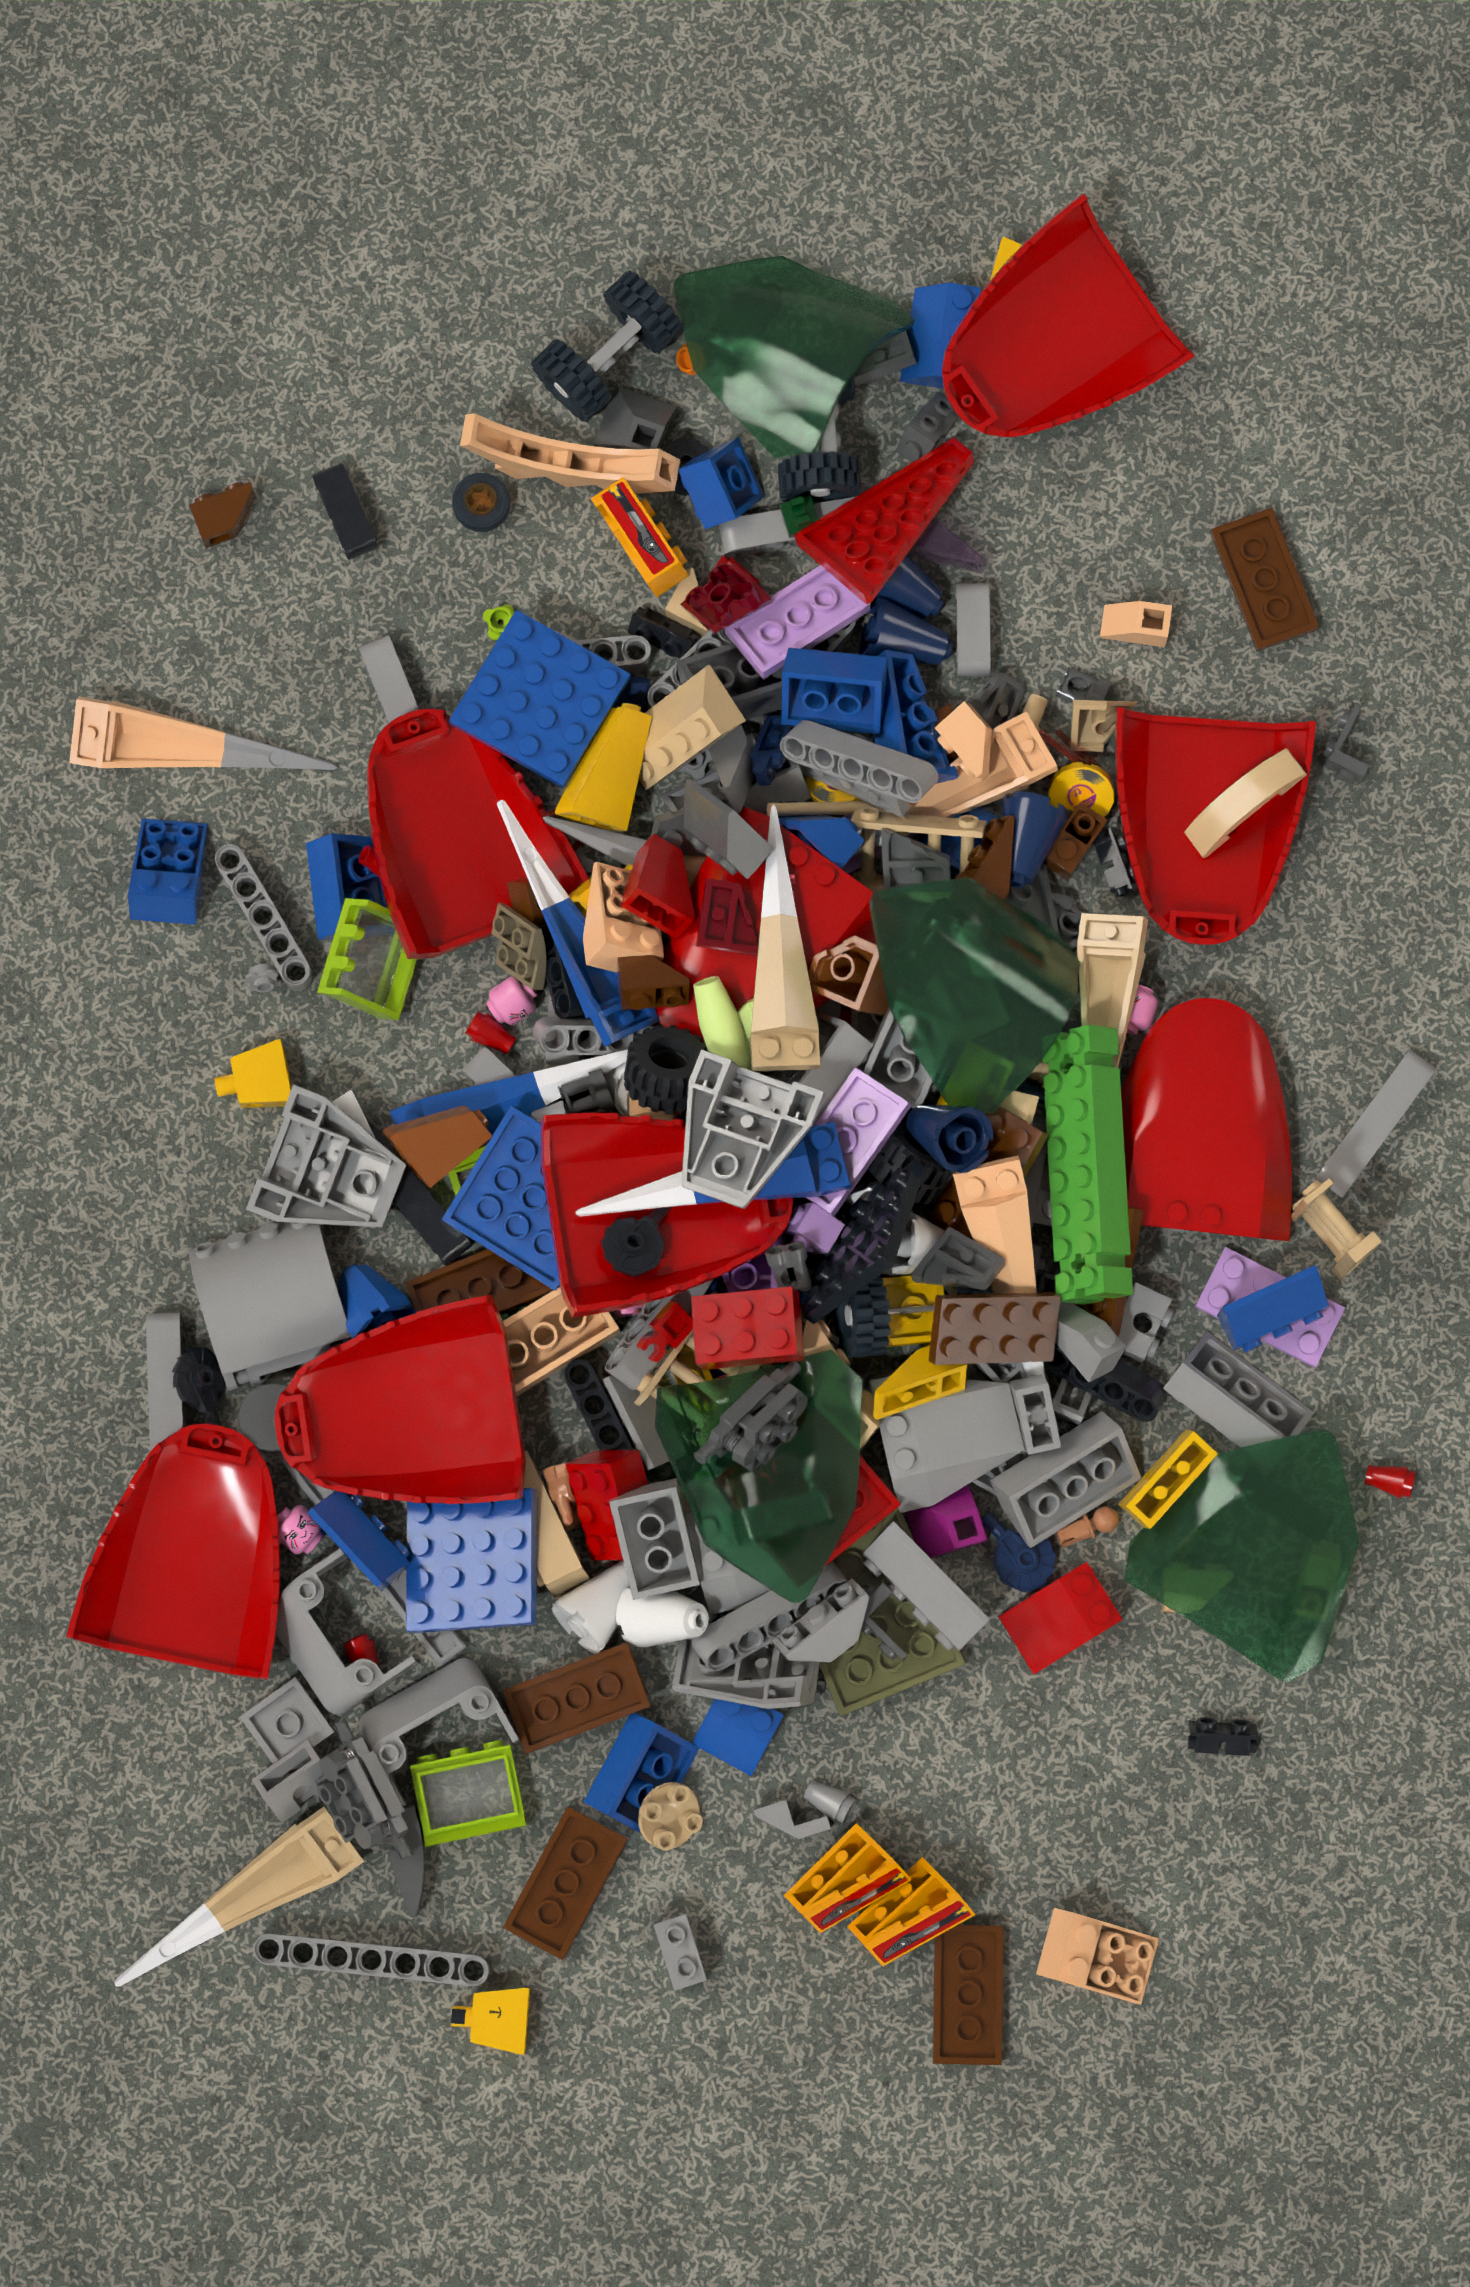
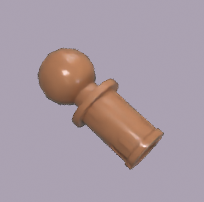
M1107 1506L1100 1507L1095 1511L1093 1518L1088 1519L1087 1515L1084 1514L1081 1519L1057 1531L1056 1535L1061 1547L1065 1548L1089 1537L1095 1539L1094 1531L1112 1532L1119 1524V1517L1113 1508Z

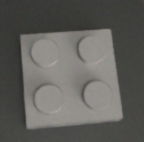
M296 1677L240 1716L272 1764L307 1740L315 1748L335 1733Z

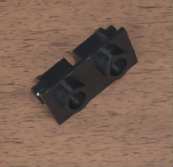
M639 607L636 613L633 612L627 633L644 637L649 644L663 650L671 657L681 659L690 650V647L694 646L698 635L693 633V629L674 620L669 628L664 627L667 617L649 607L645 609Z
M1108 827L1110 835L1108 836L1106 831L1101 832L1094 842V847L1101 865L1113 861L1114 866L1104 870L1110 892L1115 893L1116 898L1128 894L1127 888L1138 891L1131 868L1124 833L1118 828Z
M1201 1717L1197 1721H1188L1190 1735H1188V1749H1194V1753L1218 1754L1219 1742H1225L1226 1755L1249 1756L1250 1753H1256L1257 1740H1259L1257 1726L1247 1720L1235 1719L1231 1723H1221L1213 1718Z

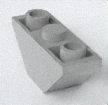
M851 1578L848 1582L836 1588L821 1603L813 1606L798 1621L785 1628L771 1642L788 1661L832 1662L858 1642L869 1596Z

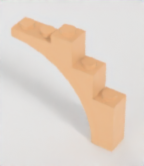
M476 413L465 415L460 442L461 447L494 462L495 469L513 478L547 477L565 487L596 485L605 489L624 477L635 494L675 491L680 459L661 449H614L568 443L519 431L491 421Z

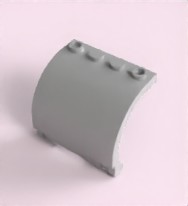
M267 1223L257 1230L247 1233H234L224 1240L214 1243L204 1242L197 1245L194 1249L188 1250L199 1303L228 1391L238 1389V1385L246 1382L251 1384L261 1382L260 1376L309 1362L328 1350L352 1339L346 1328L347 1319L327 1255L320 1224Z

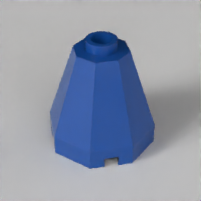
M353 1264L343 1270L342 1276L338 1280V1287L347 1319L346 1328L352 1339L390 1321L416 1313L405 1294L367 1264Z

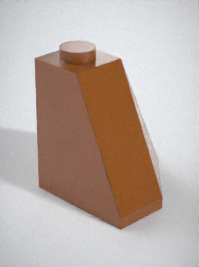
M853 936L843 941L841 945L814 955L808 971L811 991L857 1011L885 1015L897 985L905 987L886 948L858 936Z
M465 1105L392 1125L382 1131L386 1138L393 1142L391 1144L411 1171L430 1188L492 1137L486 1129L490 1125L486 1117L478 1109L473 1112Z

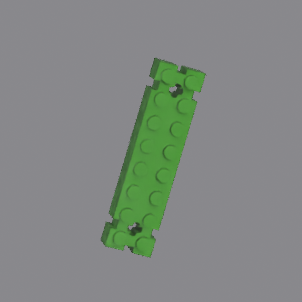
M1085 1025L1069 1029L1070 1033L1058 1032L1041 1037L1043 1063L1049 1064V1074L1043 1076L1046 1130L1047 1134H1049L1047 1137L1053 1252L1054 1262H1060L1061 1273L1055 1275L1056 1294L1061 1296L1060 1302L1090 1304L1104 1301V1298L1115 1299L1133 1295L1132 1268L1125 1267V1256L1131 1255L1120 1068L1113 1067V1056L1119 1055L1118 1035L1116 1028Z

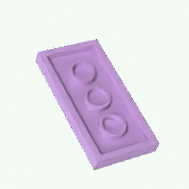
M820 565L771 596V604L726 627L725 634L758 674L765 679L784 666L788 647L810 650L871 610L870 603L865 604Z
M855 1067L814 1125L818 1126L835 1122L851 1189L819 1197L806 1198L832 1216H835L912 1105Z
M1225 1247L1195 1308L1218 1319L1217 1314L1223 1306L1279 1282L1286 1277ZM1327 1299L1329 1306L1326 1310L1322 1311L1323 1318L1308 1325H1305L1302 1320L1291 1325L1293 1331L1280 1338L1275 1339L1273 1334L1260 1340L1315 1368L1345 1307Z

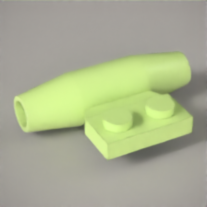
M719 976L708 977L696 982L693 987L699 1026L708 1052L728 1058L739 1067L752 1071L750 1034L754 998L748 1000L737 1011Z

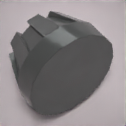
M277 1384L259 1386L249 1392L241 1403L238 1415L240 1432L258 1450L270 1453L281 1451L277 1441L274 1418L280 1393L286 1389V1386Z

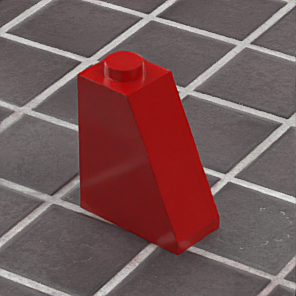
M653 834L636 854L620 906L675 939L695 919L683 853L678 847Z

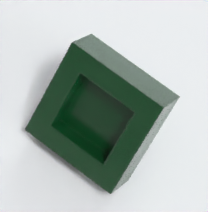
M811 495L791 499L789 502L779 504L789 538L794 537V534L819 520Z

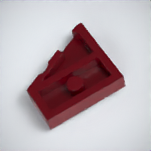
M707 878L705 880L696 946L758 956L759 944L740 883Z

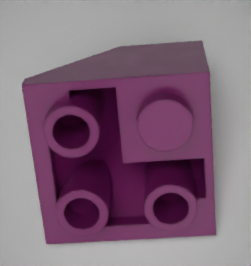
M968 1484L933 1506L905 1512L914 1542L930 1559L983 1544L987 1540Z

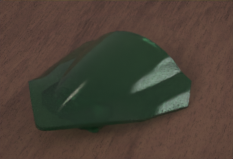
M784 256L747 260L680 275L674 283L675 296L693 370L714 395L776 459L802 455L803 453H815L842 392L861 363L881 342L894 334L906 331L915 322L896 301L817 273Z
M971 878L927 882L875 892L869 902L888 1006L897 1025L947 1105L971 1106L979 1111L993 1114L1000 1104L1036 1068L1063 1029L1076 999L1080 961L1054 928L994 895Z
M833 1350L805 1356L804 1360L795 1361L800 1365L801 1372L789 1383L808 1397L807 1406L797 1418V1432L792 1440L788 1443L783 1442L776 1449L771 1460L767 1464L761 1463L753 1472L733 1461L730 1451L721 1458L713 1454L705 1464L699 1463L695 1459L694 1453L706 1443L711 1431L720 1423V1416L764 1374L769 1377L777 1368L780 1370L784 1369L789 1362L710 1381L657 1388L655 1428L691 1508L703 1544L727 1562L791 1603H799L805 1600L812 1591L848 1524L856 1504L863 1379Z
M1317 1430L1218 1454L1151 1529L1143 1528L1130 1540L1124 1581L1210 1633L1285 1684L1320 1665L1323 1662L1359 1543L1348 1486L1335 1436L1329 1431Z

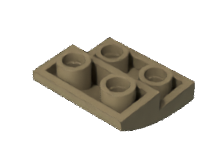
M498 903L491 934L500 939L495 964L531 990H543L546 973V946L541 929L505 903Z

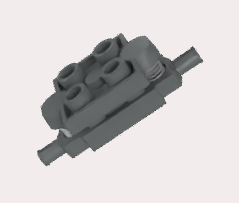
M791 1361L784 1369L780 1370L777 1368L769 1377L764 1374L720 1416V1423L711 1431L706 1443L694 1453L695 1459L699 1463L705 1464L713 1454L721 1458L730 1451L732 1453V1460L751 1472L761 1463L767 1464L775 1454L776 1449L783 1442H790L797 1432V1418L807 1406L808 1397L789 1383L801 1372L800 1365L795 1361Z
M346 1719L334 1724L333 1727H335L342 1744L339 1750L333 1751L320 1760V1768L324 1776L316 1780L315 1784L318 1788L320 1799L326 1804L334 1820L335 1829L341 1834L345 1843L356 1839L363 1849H368L380 1843L392 1842L400 1860L413 1855L414 1853L405 1838L408 1827L401 1815L405 1810L375 1751H369L361 1736L354 1737Z

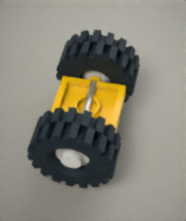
M877 1276L836 1307V1314L834 1316L838 1326L836 1328L837 1335H840V1346L843 1347V1352L848 1358L883 1355L887 1351L886 1347L930 1343L936 1295L990 1294V1291H987V1289L980 1290L916 1283L912 1281L911 1276L890 1278Z

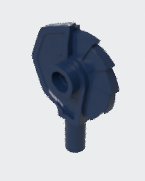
M989 1512L981 1522L997 1538L998 1546L993 1556V1562L1001 1582L1024 1593L1049 1584L1046 1579L1055 1569L1053 1565L1056 1557V1552L1053 1553L1049 1539H1044L1030 1548L1019 1532L1014 1533L1010 1529L1007 1530Z

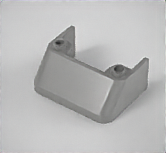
M338 1549L298 1576L279 1593L276 1628L277 1637L326 1710L336 1715L348 1713L419 1664L413 1656H410L385 1674L382 1673L376 1663L368 1659H359L347 1667L344 1666L308 1612L319 1605L324 1597L325 1590L319 1577L348 1558L341 1549Z
M462 1658L454 1661L368 1710L359 1720V1732L369 1751H375L403 1808L407 1807L408 1804L391 1775L392 1772L402 1767L407 1756L406 1748L399 1736L459 1703L465 1714L474 1720H484L497 1713L512 1742L515 1745L521 1742L479 1665L471 1659Z

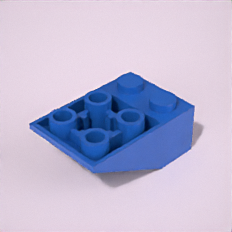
M142 818L128 890L130 920L196 925L201 897L207 823Z

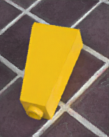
M622 703L621 707L611 709L566 787L556 807V815L611 832L627 831L651 724V715L640 712L641 707L629 703Z

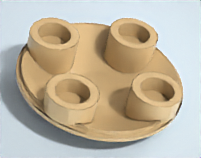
M677 1782L663 1783L652 1789L644 1798L638 1815L639 1829L644 1839L652 1846L663 1851H668L684 1844L693 1833H697L701 1829L703 1823L696 1795L689 1787Z

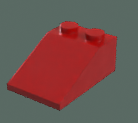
M1087 1562L998 1616L1033 1675L1123 1620Z

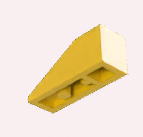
M930 1345L916 1350L875 1390L874 1418L878 1420L964 1390L967 1364L934 1365L928 1361Z

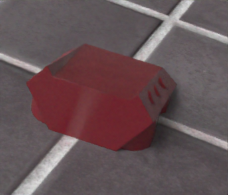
M721 563L710 572L709 582L704 586L693 588L680 605L694 619L715 634L771 604L772 599L752 577L734 563L731 565Z

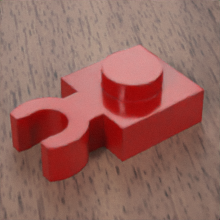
M670 1300L648 1324L654 1330V1333L651 1336L641 1338L636 1347L645 1351L649 1345L653 1344L654 1352L648 1359L655 1363L659 1362L665 1355V1347L667 1345L670 1348L676 1349L693 1330V1319L676 1301Z

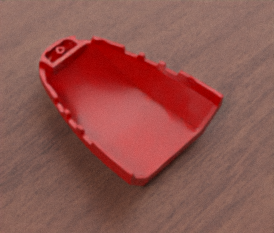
M1082 193L1031 235L1004 263L982 290L949 340L942 365V380L947 400L962 421L973 429L987 435L1017 437L1049 429L1079 419L1101 408L1108 407L1114 402L1135 394L1195 357V355L1186 348L1165 324L1100 228L1088 204L1087 196L1085 193Z
M1124 707L1116 708V780L1125 843L1141 900L1150 917L1163 931L1188 944L1216 945L1240 936L1257 921L1264 911L1279 879L1299 822L1311 768L1316 721L1262 723L1152 715L1127 710ZM1287 748L1307 775L1282 796L1276 794L1228 834L1230 838L1209 856L1203 858L1184 833L1186 829L1227 788L1259 764Z
M438 709L412 711L395 718L387 724L375 740L367 765L368 809L376 865L394 926L408 959L434 958L493 935L491 934L493 919L496 915L498 903H505L512 908L507 882L527 877L497 806V802L500 800H504L537 852L568 895L589 879L564 833L544 822L543 817L549 815L543 808V802L540 797L535 796L524 783L522 774L519 771L515 772L503 758V754L450 725L449 719L451 716L447 715L445 710Z
M743 807L741 812L737 814L768 842L770 817ZM780 825L789 874H795V884H791L792 891H794V903L807 970L809 971L814 955L841 945L843 941L853 936H858L881 947H885L901 928V921L873 891ZM708 856L706 857L690 886L695 919L677 939L669 935L663 952L664 959L662 960L663 963L689 978V1005L655 1007L660 1019L658 1021L660 1025L664 1027L674 1025L677 1026V1029L681 1030L686 1028L691 1030L690 1034L699 1035L702 1038L701 1043H705L699 1026L693 985L708 977L719 976L737 1011L748 1000L754 998L758 956L696 946L705 880L709 878L740 883L759 944L766 859L749 879H746L738 872L732 876L720 864L718 865ZM812 991L815 1010L826 1001L829 1002L831 1000Z
M1198 998L1178 1004L1161 1016L1148 1031L1121 1088L1128 1205L1144 1210L1141 1222L1143 1226L1289 1242L1292 1204L1290 1138L1280 1078L1270 1042L1264 1030L1252 1015L1228 1001L1215 998Z
M618 1113L544 1115L541 1120L542 1174L561 1294L572 1318L616 1311L669 1297L704 1284L751 1261L773 1246L785 1230L792 1213L793 1198L752 1200L745 1209L725 1202L673 1206L658 1224V1232L664 1241V1248L658 1266L640 1276L632 1277L612 1270L613 1266L603 1257L604 1252L601 1247V1240L607 1226L610 1227L618 1218L622 1220L628 1217H635V1219L640 1220L645 1215L648 1216L654 1208L582 1217L576 1215L575 1212L583 1207L683 1171L686 1123L681 1119L669 1121L653 1119L649 1115L629 1117L619 1116Z
M492 1295L470 1298L422 1310L357 1335V1337L328 1350L302 1366L295 1372V1376L286 1389L280 1393L274 1418L278 1445L291 1468L297 1469L310 1479L313 1484L353 1495L413 1503L464 1504L523 1498L526 1458L506 1327Z
M195 1424L180 1428L177 1432L159 1442L149 1452L129 1482V1486L116 1505L113 1515L98 1541V1546L91 1563L87 1567L66 1635L68 1639L104 1649L223 1674L268 1680L279 1609L280 1544L272 1478L266 1462L250 1440L227 1427L212 1424Z

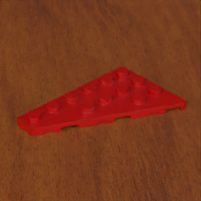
M955 438L950 439L794 534L796 544L865 604L871 603L973 465L974 458L972 452Z

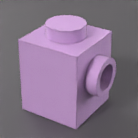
M814 1202L797 1205L792 1209L789 1224L784 1233L792 1238L791 1243L803 1242L807 1252L810 1251L815 1255L829 1253L845 1224Z

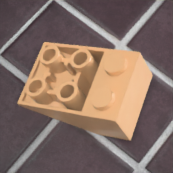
M595 862L593 865L583 932L586 965L617 973L618 957L652 955L660 961L664 959L661 930L620 906L631 873L630 870L600 862Z
M1054 1908L1036 1975L1141 2005L1159 1938L1084 1915Z

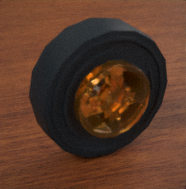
M474 473L463 478L457 484L452 495V509L456 519L465 528L475 532H488L497 528L505 521L510 510V495L506 486L497 477L488 473Z

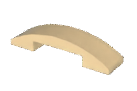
M1286 748L1259 764L1227 788L1198 815L1184 833L1201 856L1206 858L1230 838L1228 834L1276 794L1282 796L1307 774Z

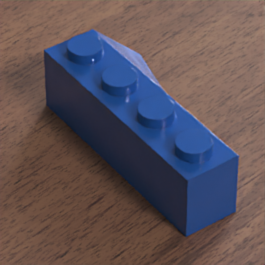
M884 650L878 655V657H887V673L880 734H874L876 744L931 763L938 773L937 783L957 779L959 775L956 767L950 766L946 756L947 751L937 740L939 735L934 723L938 720L934 709H930L925 701L924 695L927 691L913 654Z

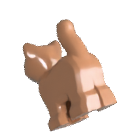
M569 1462L545 1468L542 1472L547 1482L550 1500L557 1506L566 1531H570L575 1527H582V1523L578 1516L575 1496L569 1483V1475L566 1468V1463Z

